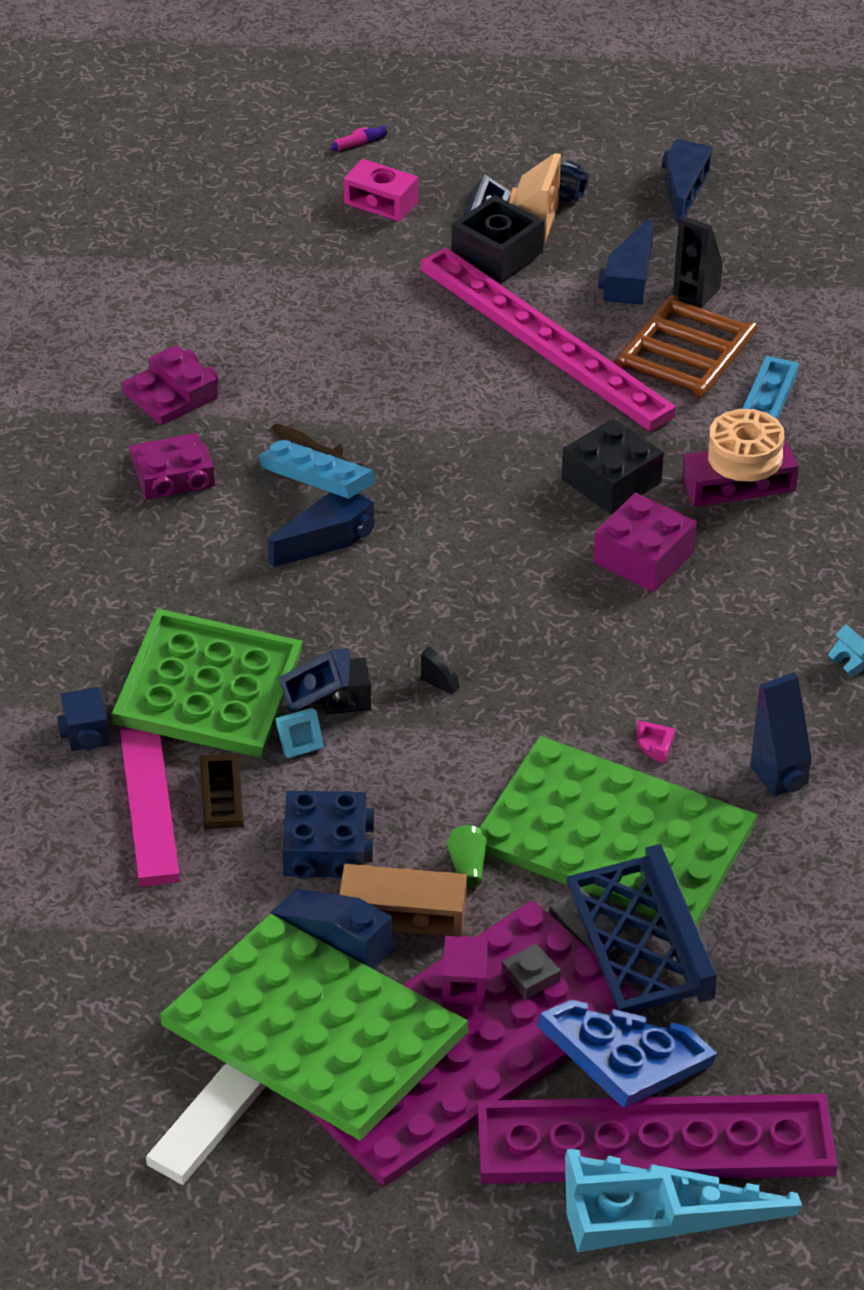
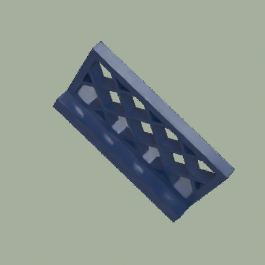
M661 844L646 847L644 857L567 876V886L616 1010L632 1013L692 996H697L699 1003L715 999L717 974ZM640 872L644 881L638 891L619 883L623 876ZM596 884L606 890L599 901L583 895L580 887ZM613 892L632 900L625 912L606 905ZM639 903L656 910L657 915L652 923L633 916ZM600 913L619 921L612 934L595 927L594 922ZM626 924L646 932L638 945L619 937ZM652 936L670 943L671 947L666 956L646 949ZM613 946L632 954L625 967L608 960L607 956ZM639 958L659 965L652 979L633 971ZM666 969L683 975L686 984L670 987L659 981ZM626 980L646 987L641 996L624 1000L621 988Z

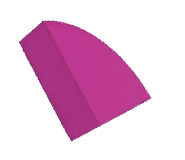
M638 720L636 732L638 745L652 759L666 763L675 738L676 729Z

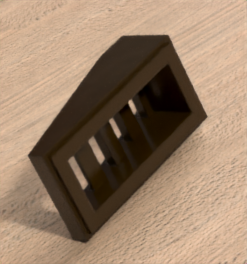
M239 754L200 755L199 772L204 829L244 827ZM231 776V779L209 780V777ZM232 788L233 791L210 792V789ZM233 799L234 801L231 804H211V800ZM211 812H235V816L212 817Z

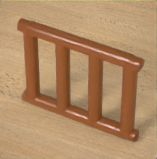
M670 295L622 350L614 364L621 369L627 367L692 390L696 397L702 398L753 337L758 326L753 321L745 324L680 302L676 295ZM671 313L730 332L736 336L730 342L666 319ZM656 331L722 354L717 360L651 337ZM641 349L707 372L700 379L645 360L636 355Z

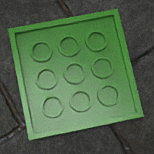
M157 608L112 712V724L262 758L276 722L275 718L278 717L285 698L278 677L296 668L302 652L303 641Z

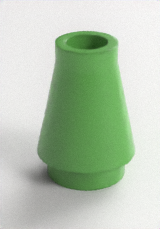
M464 825L453 829L450 833V838L447 840V847L456 873L467 874V888L478 887L482 884V870L487 839L482 835L481 829L471 825Z

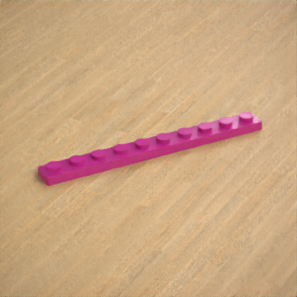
M447 247L421 260V271L651 432L675 418V405Z

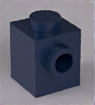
M99 687L61 693L63 715L57 716L58 729L61 739L68 738L71 752L83 749L92 750L100 746L110 745L107 717Z

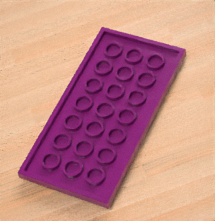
M533 899L475 937L488 938L484 1005L442 1003L444 958L402 984L468 1020V1033L361 1141L309 1112L383 1187L477 1124V1101L511 1100L571 1059L536 1026L542 1012L569 1000L588 1003L589 1011L611 1015L612 1010H616L595 954ZM537 944L561 970L560 982L525 1000L501 972L502 961ZM627 982L621 988L624 1000L641 996Z

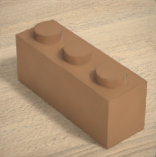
M344 864L339 895L360 898L392 916V931L461 937L466 906L467 874Z

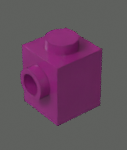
M445 936L442 1003L485 1004L488 938Z

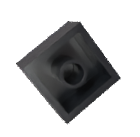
M493 195L452 223L451 251L481 272L500 282L543 253L544 220L496 195Z
M612 418L563 448L561 479L609 514H613L635 492L643 495L661 484L664 452L617 419Z

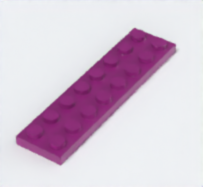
M826 1094L646 1097L626 1108H623L613 1098L477 1101L481 1184L566 1182L565 1155L567 1149L580 1150V1156L605 1161L608 1156L621 1158V1164L649 1169L652 1164L719 1177V1179L836 1176L837 1160Z

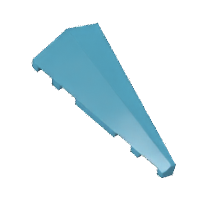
M567 1149L565 1155L566 1210L577 1252L794 1216L799 1214L802 1206L799 1195L795 1192H789L787 1196L759 1191V1185L747 1183L744 1188L720 1184L719 1177L652 1164L649 1169L623 1165L621 1164V1158L608 1156L605 1161L580 1156V1150Z

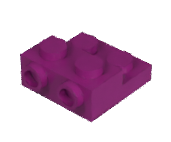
M174 345L149 357V369L122 381L121 385L122 392L157 423L163 426L218 399L217 385L219 378L213 367L207 366L204 368L199 364L193 350L187 349L184 351L178 345Z
M198 433L129 446L130 457L146 500L215 487L214 465L205 444L202 445Z

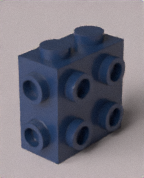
M286 791L282 848L283 876L300 879L310 877H336L342 879L344 864L365 865V863H373V838H366V832H374V808H367L366 792Z

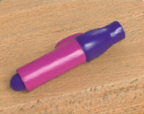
M384 125L376 128H359L354 130L352 135L334 140L330 148L333 151L340 152L370 143L386 136L387 129Z

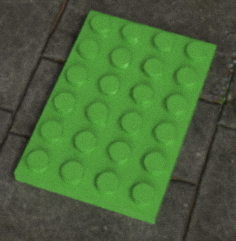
M540 736L480 829L482 835L487 839L485 854L566 885L567 876L644 857L646 847L661 844L697 927L753 830L757 814ZM640 872L623 876L619 883L638 891L644 881ZM596 884L580 887L585 892L600 898L606 890ZM613 892L608 901L628 908L632 900ZM639 903L635 910L653 918L657 915L655 909Z
M269 914L160 1014L163 1027L359 1141L468 1033V1020L273 914Z

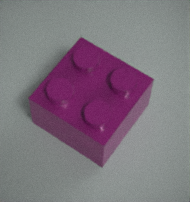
M635 492L595 531L593 563L655 592L694 553L697 521Z

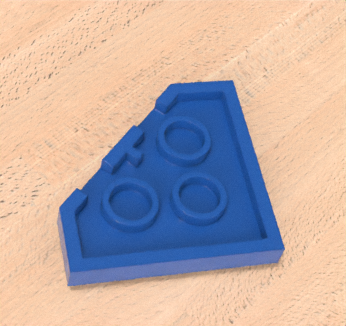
M569 1000L542 1012L536 1025L623 1108L711 1067L717 1055L688 1026L671 1023L669 1029L646 1024V1017L614 1009L611 1015L588 1010V1003Z

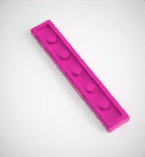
M119 726L139 887L180 882L161 737L158 734Z

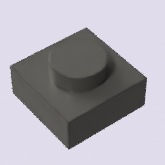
M537 944L503 960L501 966L503 975L525 1000L560 982L561 970Z

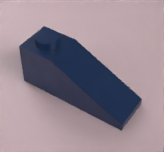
M676 139L671 149L664 152L661 167L666 169L665 184L676 223H679V218L682 215L687 216L710 173L712 146Z
M646 220L608 256L606 269H600L598 288L604 289L603 301L643 305L652 248L654 220Z
M329 492L268 538L269 564L273 567L285 565L349 547L361 537H367L375 525L374 502L359 493L348 499Z
M794 672L760 684L750 766L775 797L788 791L796 792L808 784L812 757L799 679Z
M295 889L270 912V914L372 969L393 951L392 916L357 897Z

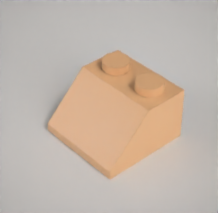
M556 153L523 174L518 188L513 187L510 196L511 204L544 220V243H546L559 206L561 154Z

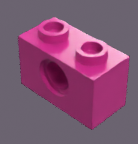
M362 159L344 178V203L400 222L418 203L419 177Z

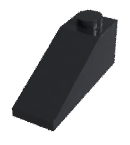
M682 215L679 218L673 295H676L682 302L702 309L721 287L723 262L712 226Z

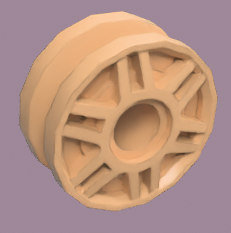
M737 409L725 412L715 418L710 426L708 461L716 472L729 479L749 482L766 479L776 473L782 465L784 428L770 414L755 409Z

